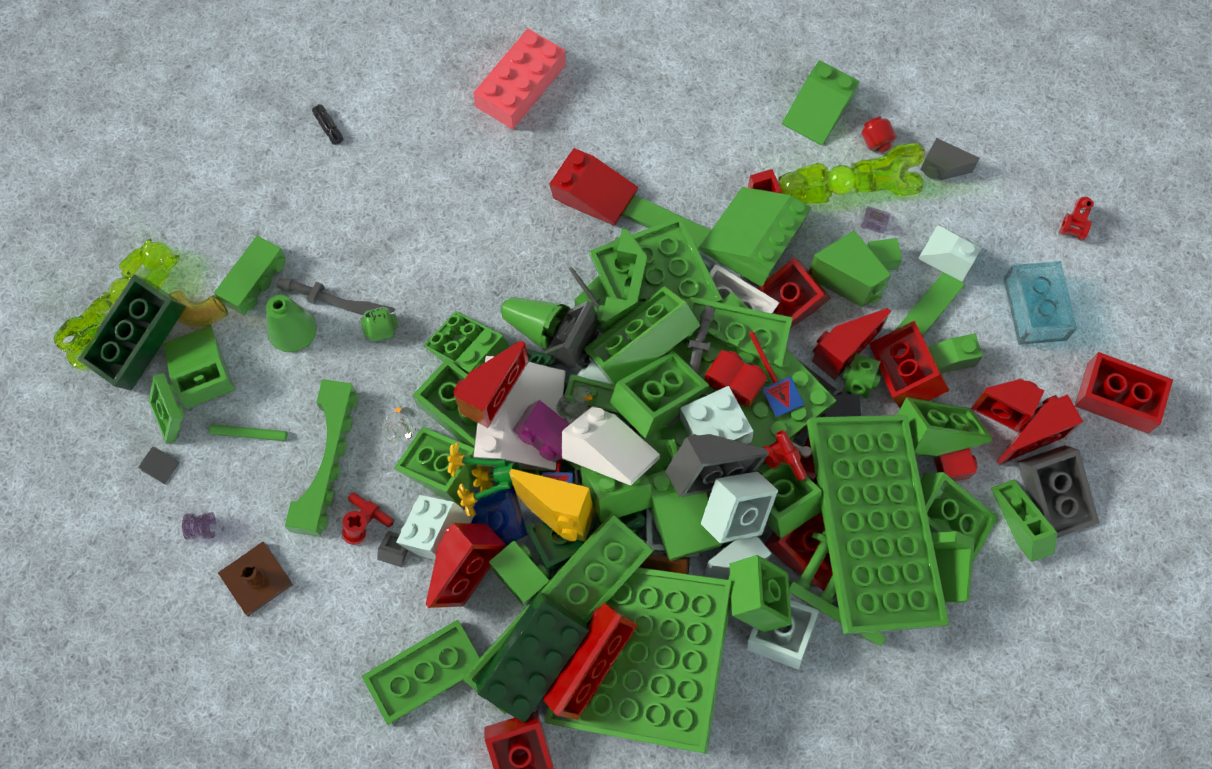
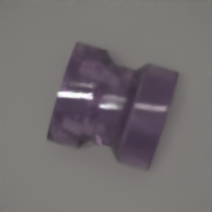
M204 512L202 515H196L195 513L184 514L182 520L184 538L186 540H193L199 536H202L204 539L214 538L215 531L210 532L209 524H216L215 514L213 512Z

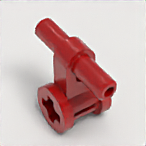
M1080 197L1075 202L1072 214L1067 213L1065 215L1059 234L1065 235L1067 233L1078 237V240L1081 241L1086 239L1092 221L1088 220L1091 208L1094 206L1092 199Z
M781 430L777 432L776 441L770 446L762 447L767 449L769 453L764 462L772 469L779 466V462L791 466L797 480H804L807 474L800 461L801 455L797 447L793 445L786 431Z
M352 492L348 497V501L361 510L348 512L343 517L342 537L348 544H360L366 537V526L373 518L388 528L394 524V519L381 511L380 506L373 501L368 502L355 492Z

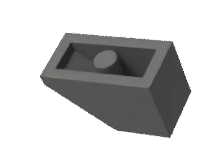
M936 138L920 171H923L929 178L945 180L972 173L980 158Z

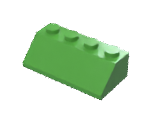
M664 286L586 346L584 351L608 381L616 387L618 381L656 361L662 355L669 353L675 345L684 338L691 336L701 325L688 304Z

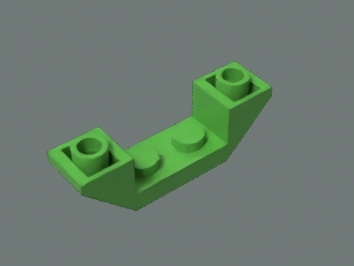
M623 228L620 237H615L613 252H617V262L630 264L628 278L632 280L630 286H625L623 299L606 297L605 305L599 306L597 320L601 321V330L604 331L610 329L638 307L646 272L647 255L630 232Z

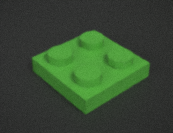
M162 373L153 376L148 401L165 444L177 439L178 431L181 430L180 423L181 419L184 418V412L181 404H177L174 399L175 390L173 384L167 382L165 374Z

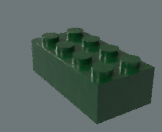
M133 274L77 360L114 387L132 391L187 306L151 281Z
M539 591L477 680L478 695L525 723L588 634L589 629L585 620Z

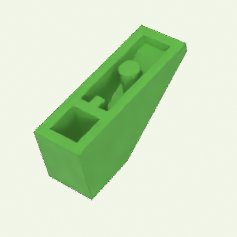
M976 333L950 338L928 346L941 373L975 367L983 357Z
M1011 480L991 487V491L1017 545L1030 562L1055 554L1056 530L1015 480Z

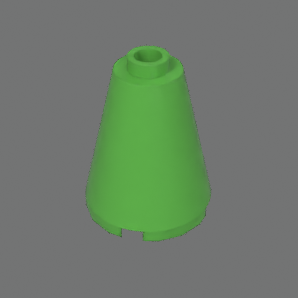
M276 295L269 299L266 305L267 336L270 343L276 349L293 353L310 345L316 336L317 330L313 315L287 296Z
M510 297L501 306L503 320L545 351L565 314L570 310V307L565 304Z

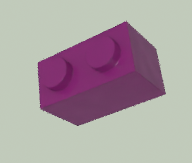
M538 400L527 407L513 431L519 435V439L522 442L535 447L544 459L555 462L562 459V431L570 424L541 400Z

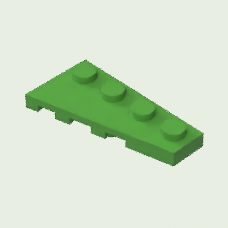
M690 297L689 308L699 323L701 320L700 315L704 311L705 306L715 309L713 321L710 323L707 331L708 335L762 360L749 335L753 331L769 364L782 369L792 317Z

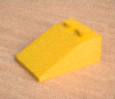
M515 469L510 470L509 474L517 497L525 506L564 539L585 542L595 515L588 487Z

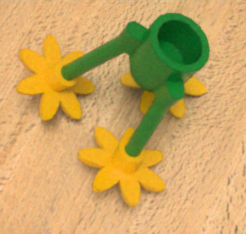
M455 443V445L452 444L450 446V455L447 458L448 462H450L448 472L451 473V476L455 477L456 469L459 470V465L476 464L477 469L471 471L473 476L478 477L474 481L473 486H480L481 492L476 494L474 492L470 493L469 489L465 490L462 483L457 491L462 499L461 506L465 507L466 514L468 516H475L476 514L472 506H475L477 500L500 490L510 489L511 484H513L509 474L510 470L520 471L517 462L507 463L506 459L465 458L464 455H461V452H458L459 443ZM489 466H497L493 472L489 470ZM494 478L495 482L500 484L493 487L491 481Z

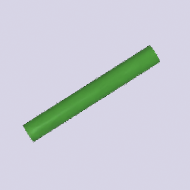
M211 424L209 427V434L278 441H286L288 434L287 431L215 424Z

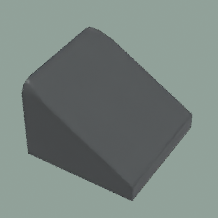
M153 446L138 468L143 473L165 485L179 465V462Z
M391 531L386 533L378 547L377 560L402 568L408 550L396 543L400 534Z

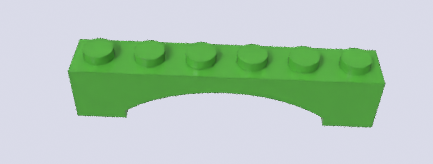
M326 379L321 381L316 403L320 410L324 411L326 418L327 439L325 452L318 473L309 488L296 502L291 501L285 522V527L289 532L321 537L322 530H326L328 527L329 515H326L328 505H332L335 499V490L332 488L334 480H339L341 465L338 464L340 456H344L347 449V441L344 439L346 431L350 432L352 429L353 417L350 415L352 408L357 407L359 394L356 393L352 383Z

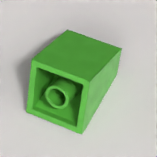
M855 230L816 253L809 269L820 285L860 307H864L868 303L872 306L879 302L883 297V291L888 287L887 283L891 277L888 270Z

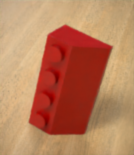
M603 603L602 606H599L593 612L592 622L588 626V634L542 698L558 716L579 719L639 625L606 603Z

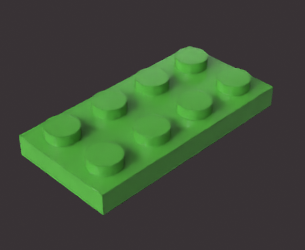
M457 619L362 675V678L386 724L389 726L463 682V676L480 657Z

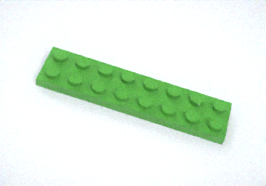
M611 513L540 592L585 620L587 624L591 620L593 612L616 593L654 550L617 516ZM532 601L463 676L464 681L476 691L477 680ZM497 707V708H498L501 712H503L504 714L507 713V712L503 711L502 709H500L499 707Z

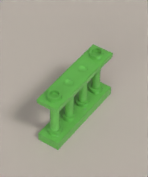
M823 531L822 534L813 532L811 538L820 542L801 578H797L795 582L788 580L789 593L842 624L839 608L832 605L835 601L833 597L836 593L834 577H831L824 592H820L818 596L809 591L811 588L809 584L829 551L826 532ZM879 632L859 633L862 637L879 646H882L886 639V636Z

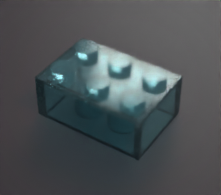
M1061 261L1018 264L1010 267L1004 276V283L1018 345L1067 341L1077 330Z

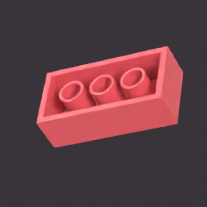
M527 28L473 92L475 107L509 128L514 129L566 66L565 49Z

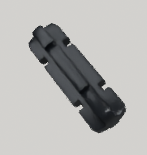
M318 104L313 107V115L319 121L318 123L329 137L331 143L336 145L342 142V134L336 128L337 126L326 112L324 106Z

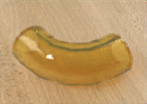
M181 290L169 293L187 306L177 322L189 327L209 326L229 314L225 305L215 295H211L202 302L195 303L190 301Z

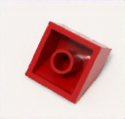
M1017 379L987 387L974 402L971 409L1018 432L1032 418L1044 390L1038 388L1031 381Z

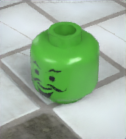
M386 307L367 310L364 313V317L360 318L364 337H369V340L372 342L393 338L394 329L399 328L396 314H390L389 309Z

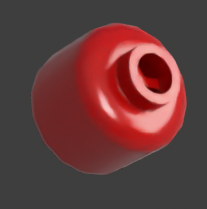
M879 116L864 124L865 128L861 134L870 151L878 150L879 153H882L892 148L891 143L895 141L897 135L889 119H882Z

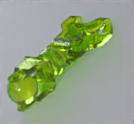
M918 143L900 144L891 148L883 157L851 163V168L847 165H838L830 171L823 163H816L779 176V185L782 194L791 195L805 204L829 202V197H832V192L836 195H845L853 189L855 193L889 190L894 195L900 197L914 195L923 190L924 182L918 173L906 171L911 167L922 164L925 158V149Z
M151 238L147 239L141 248L133 250L120 262L119 268L122 271V278H117L110 284L108 293L104 291L103 296L98 297L80 316L68 319L55 333L53 338L55 345L59 350L67 353V360L73 368L80 370L88 368L80 361H77L76 356L85 349L108 312H105L112 308L133 274H136L142 264L151 271L144 279L151 281L159 288L169 277L171 268L180 260V256L173 255L172 249L168 245L159 241L153 242ZM74 336L72 341L63 343L66 337Z

